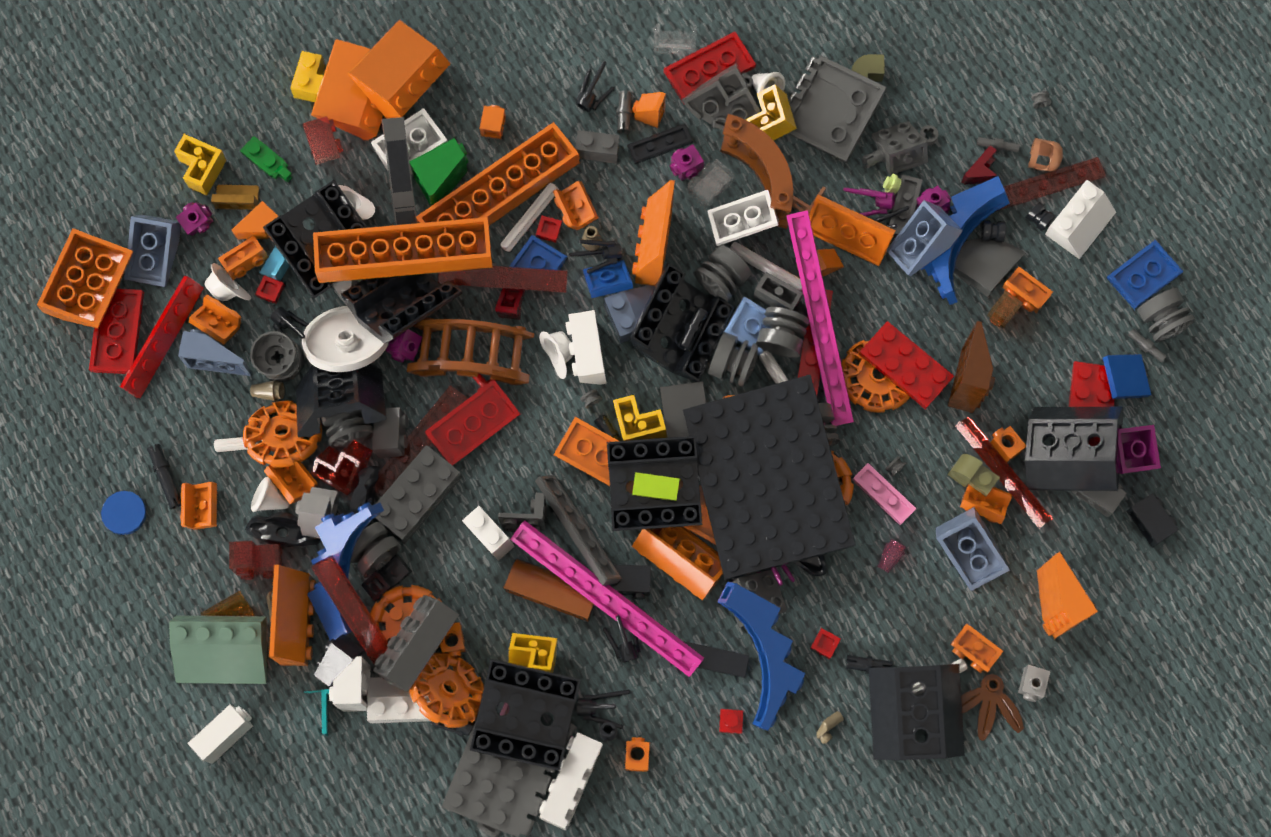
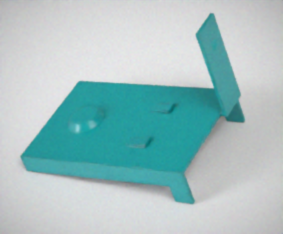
M329 689L304 691V693L321 692L322 734L328 736L327 694H329Z

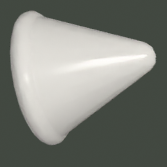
M779 72L754 74L751 76L756 93L773 85H777L782 91L785 89L784 76Z
M265 477L254 494L251 510L256 512L261 510L287 509L290 504L271 482L270 478Z

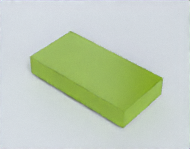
M635 472L632 495L677 501L680 478Z

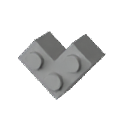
M311 487L310 493H303L301 501L298 500L295 510L299 516L297 524L300 526L303 536L320 538L315 527L322 523L321 518L331 513L336 515L339 505L338 491Z

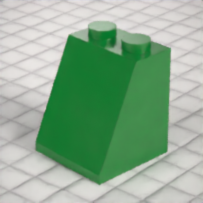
M455 138L409 161L413 177L430 206L450 194L468 171L467 164L469 161L466 157L467 152L462 143L458 145Z

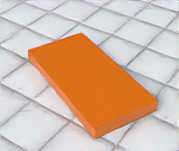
M817 195L809 213L813 236L877 266H880L896 231L821 195Z

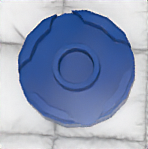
M116 492L109 496L103 504L101 511L102 521L106 528L115 534H132L140 529L145 522L146 505L133 492Z

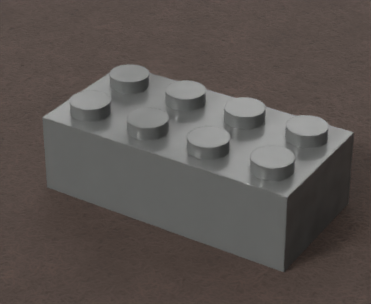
M426 445L378 500L377 503H381L384 511L376 516L374 520L381 522L390 533L406 544L462 478L460 471Z
M423 595V597H420L415 602L413 612L402 621L400 631L390 639L387 645L388 649L384 655H380L374 664L373 672L406 692L409 691L459 616L458 613L438 599Z

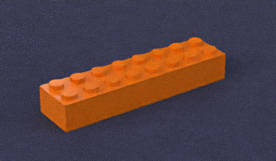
M553 122L416 216L417 223L488 217L490 226L545 188L549 183H552L578 165L579 153Z
M488 217L313 233L315 273L319 283L493 268Z

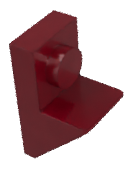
M990 145L966 172L961 182L964 185L981 184L997 177L989 169L996 160L994 155L997 150Z
M503 286L495 307V312L500 318L521 319V304L525 295V287Z

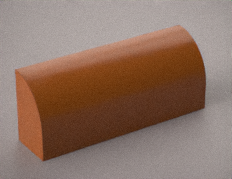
M516 559L504 586L505 592L587 622L595 605L552 571L520 559Z

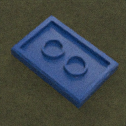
M1154 240L1106 278L1135 310L1184 271L1161 245Z

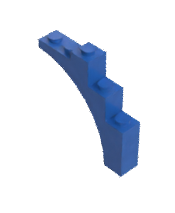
M998 176L951 197L954 205L950 206L953 215L949 217L963 231L948 250L920 269H925L928 276L932 275L935 283L940 281L941 286L937 287L942 299L947 298L950 305L958 302L954 290L953 274L956 259L962 245L970 233L993 212L1010 204Z
M370 502L357 508L359 512L356 514L351 512L347 515L342 513L335 516L334 513H331L321 518L322 523L315 527L325 548L318 551L319 556L311 560L321 582L313 585L315 590L307 593L330 640L332 638L336 640L342 634L347 635L360 628L349 594L348 576L350 560L354 546L362 531L372 519L384 511L381 503L372 506Z
M727 582L718 603L730 610L743 623L752 637L759 654L762 670V692L753 725L768 731L776 722V714L779 708L786 701L787 691L796 694L804 683L805 673L784 662V659L791 652L793 640L771 629L779 618L781 608L736 583Z

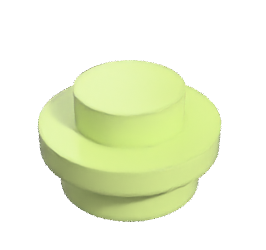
M896 174L888 176L883 184L885 192L896 194L901 186V179Z

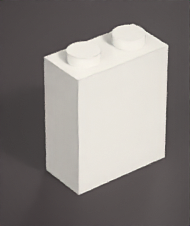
M480 506L462 520L498 561L515 547L511 540Z
M229 705L188 744L203 761L213 764L253 727L250 723L252 717L240 706L235 708Z

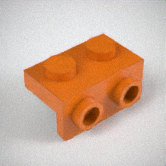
M578 180L562 191L558 189L553 191L555 195L554 202L561 209L564 215L562 219L567 227L579 230L599 218L581 181Z
M252 236L220 256L218 260L230 278L235 280L236 278L243 277L252 268L262 265L268 259V255L255 236Z
M1020 267L1015 270L1002 287L1008 297L1018 299L1022 302L1021 305L1029 312L1034 311L1035 313L1041 309L1053 293L1052 290Z
M206 295L203 299V305L189 317V323L224 345L240 329L241 316L236 311L223 305L219 300Z
M300 460L294 462L293 466L277 468L268 465L264 470L290 504L298 500L300 501L303 493H310L311 487L318 485L317 481Z
M207 482L196 485L182 483V527L197 530L217 526V483Z
M968 484L960 507L964 508L965 511L975 507L979 515L985 517L986 520L1002 524L1007 507L1012 499V494L993 487L989 494L985 496Z
M967 623L950 644L954 647L952 652L961 659L967 657L971 660L970 666L979 673H982L983 670L988 673L1003 653V650Z

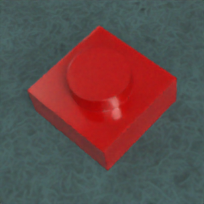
M541 216L536 237L557 243L562 221Z
M264 275L255 295L277 304L285 284Z
M821 628L810 649L830 659L841 638Z
M720 709L719 732L742 734L743 710Z

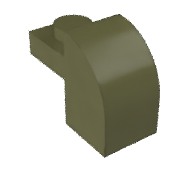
M864 55L855 61L851 70L875 82H882L884 77V55Z
M962 454L947 474L962 486L966 487L969 484L985 496L989 494L1000 478L983 466L981 460L968 454Z

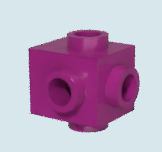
M694 145L685 149L680 148L671 156L670 169L675 176H679L681 181L692 179L698 175L699 171L703 170L704 160Z
M938 185L933 189L925 190L917 198V208L925 200L940 206L947 214L950 210L951 198L947 191H942Z
M197 202L187 204L183 207V212L176 216L185 232L192 236L198 232L200 234L204 233L210 228L209 224L213 222L211 218L212 212L208 206Z
M408 329L390 340L385 351L391 354V358L398 362H404V360L413 361L418 353L422 337Z

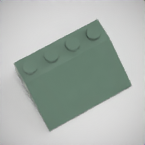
M175 616L169 621L170 649L176 683L267 684L266 616Z

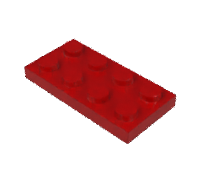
M733 32L665 67L664 74L682 101L683 98L732 65L737 64L741 73H747L756 68V63L737 33Z
M116 290L99 329L94 328L89 364L90 372L127 374L137 355L144 299L143 290Z
M888 321L859 352L861 357L925 410L954 378L953 374Z
M1074 361L1069 407H1113L1115 399H1112L1105 366ZM1093 437L1089 440L1090 446H1096L1100 443L1099 437Z
M492 380L424 433L442 457L453 466L519 416L520 412L497 382Z

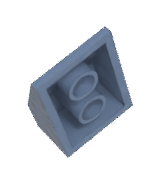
M923 200L888 247L887 252L908 276H912L948 250L963 230L940 206Z
M147 215L131 216L128 249L133 251V255L125 270L124 280L161 287L167 286L179 245L181 224L178 221Z
M649 285L629 289L604 298L605 309L620 343L630 340V336L655 286Z
M192 329L190 332L183 331L178 357L187 368L251 376L252 371L242 358L204 334V332Z
M975 507L936 527V539L970 591L1010 571L991 533Z

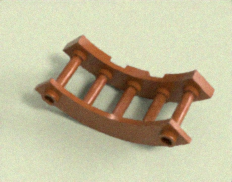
M728 114L723 130V135L725 136L720 152L737 158L754 171L764 189L770 193V208L776 209L779 220L777 227L787 229L788 220L786 215H789L792 209L793 181L783 153L776 143L759 127L738 116Z
M425 318L413 326L423 330L420 358L417 359V362L408 363L407 372L421 377L446 375V371H457L458 376L477 377L478 373L490 375V380L510 385L529 383L530 375L521 372L520 359L523 340L534 338V333L526 331L525 327H511L476 320ZM452 330H467L464 359L461 361H450L448 358ZM443 331L440 357L437 358V361H429L431 333ZM476 331L492 333L489 362H486V364L474 363L473 360ZM501 335L514 339L510 368L499 367V363H497Z

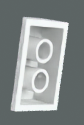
M424 108L404 121L409 161L448 142ZM381 135L372 141L371 144L388 170L384 135Z
M1086 180L1050 225L1045 235L1080 259L1116 214V211L1105 192Z
M768 190L707 210L717 246L779 225L776 209L770 208L771 196Z
M595 311L569 314L570 322H566V329L568 335L572 334L573 342L569 343L571 356L575 355L576 363H572L574 376H578L580 383L607 384Z
M356 657L333 680V687L329 688L330 701H333V704L343 712L367 711L370 665L362 657Z
M382 677L370 678L367 695V721L369 723L430 721L419 711L420 707L417 703L413 702L409 691L406 692L392 685ZM428 696L424 697L428 703L431 702Z

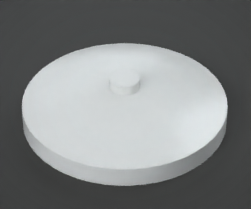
M348 306L333 308L317 316L306 327L303 333L305 338H302L303 350L308 361L315 367L330 372H348L365 367L378 359L389 343L388 341L384 344L359 324Z

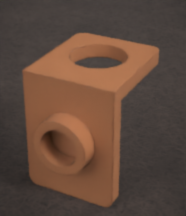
M822 187L818 195L824 196L826 188ZM793 196L792 206L801 212L808 210V213H810L814 201L811 205H808Z

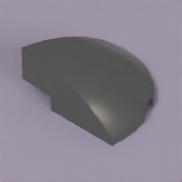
M737 64L717 74L682 99L685 106L694 116L724 130L728 114L746 120L762 111Z
M972 239L964 242L956 259L954 274L966 284L974 286L988 297L1026 253L1006 242Z

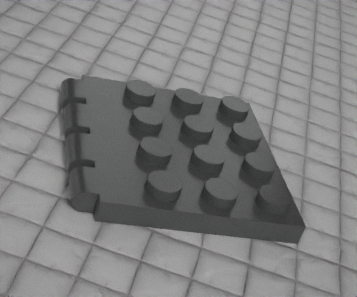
M821 55L819 59L812 56L805 68L807 72L811 73L810 76L803 73L795 89L800 91V94L793 91L788 99L797 129L787 134L848 163L883 99L887 87Z
M474 724L441 808L515 837H520V834L529 837L535 821L528 819L527 816L530 814L537 817L544 799L537 797L536 793L546 795L552 777L545 775V770L554 773L555 770L470 751L475 728Z

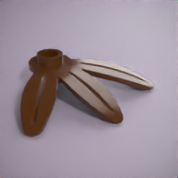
M995 674L985 676L981 681L980 688L973 689L961 696L962 714L983 701L979 711L977 726L978 738L981 741L987 738L992 729L996 715V704L1004 719L1014 731L1020 733L1024 729L1017 707L1002 692L1004 683ZM989 682H995L997 685L996 689H992L989 686Z

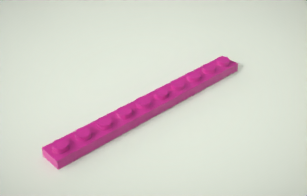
M807 210L786 215L827 403H830L835 418L831 423L835 426L853 423L854 419L809 213Z
M525 520L511 537V541L615 621H617L616 616L619 615L623 627L688 677L692 675L703 661L704 657L610 585L602 586L592 571Z

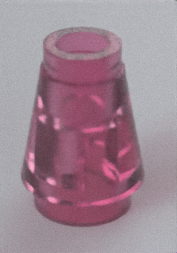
M890 539L889 543L886 542L877 567L889 573L905 555L906 547Z

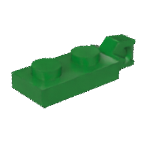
M255 136L240 150L246 158L271 178L277 179L280 176L286 182L293 178L292 173L286 169L288 164L285 160Z

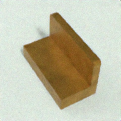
M217 185L216 194H212L211 202L215 209L253 210L258 205L259 186Z

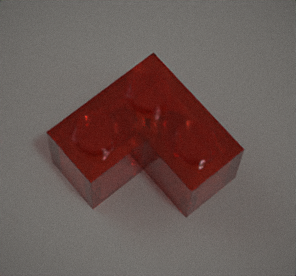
M323 116L302 123L316 165L340 158V152H343L340 139H335L333 132L336 131L333 119L329 120L328 116Z
M355 440L341 452L329 446L316 457L310 474L342 493L349 495L359 485L358 472L367 467L373 450Z
M253 541L229 542V569L237 576H240L242 580L254 579V575H263V578L272 579L274 578V565L282 566V547L279 544L256 545Z

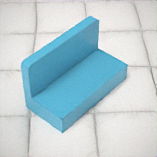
M275 246L259 273L281 281L290 265Z

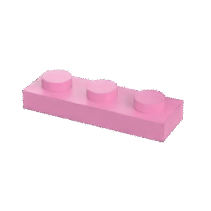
M869 463L852 479L899 525L916 510Z

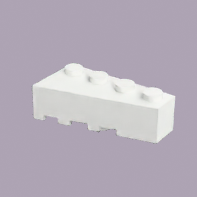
M577 733L576 737L571 736L566 748L569 750V753L562 760L557 779H553L548 789L550 795L547 801L544 800L540 807L541 820L567 831L603 747V743L580 733Z

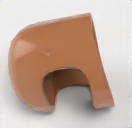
M1035 138L1031 147V158L1028 168L1055 171L1063 159L1062 146L1054 141ZM1038 155L1048 156L1050 158L1049 165L1036 164Z

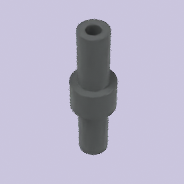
M978 137L976 144L985 147L991 145L997 151L1018 152L1020 144L1005 142L1004 139L1000 138L988 139Z
M1134 329L1128 334L1131 339L1140 345L1141 350L1145 353L1149 352L1158 361L1162 362L1167 357L1154 346V342L1149 338L1145 339Z

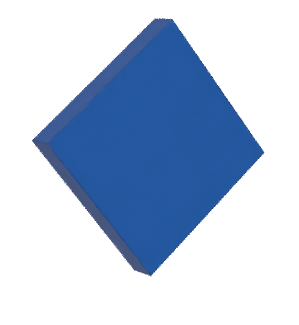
M531 235L508 267V270L514 271L516 275L544 292L567 260V256L534 235Z
M624 260L617 261V264L606 266L591 273H587V270L590 268L583 270L591 298L633 289V283Z
M1141 354L1107 355L1103 357L1112 399L1151 396Z

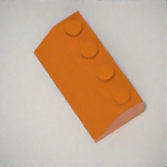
M684 527L642 529L632 545L640 555L645 556L657 568L666 572L677 583L683 585L701 600L711 592L723 576L718 552Z

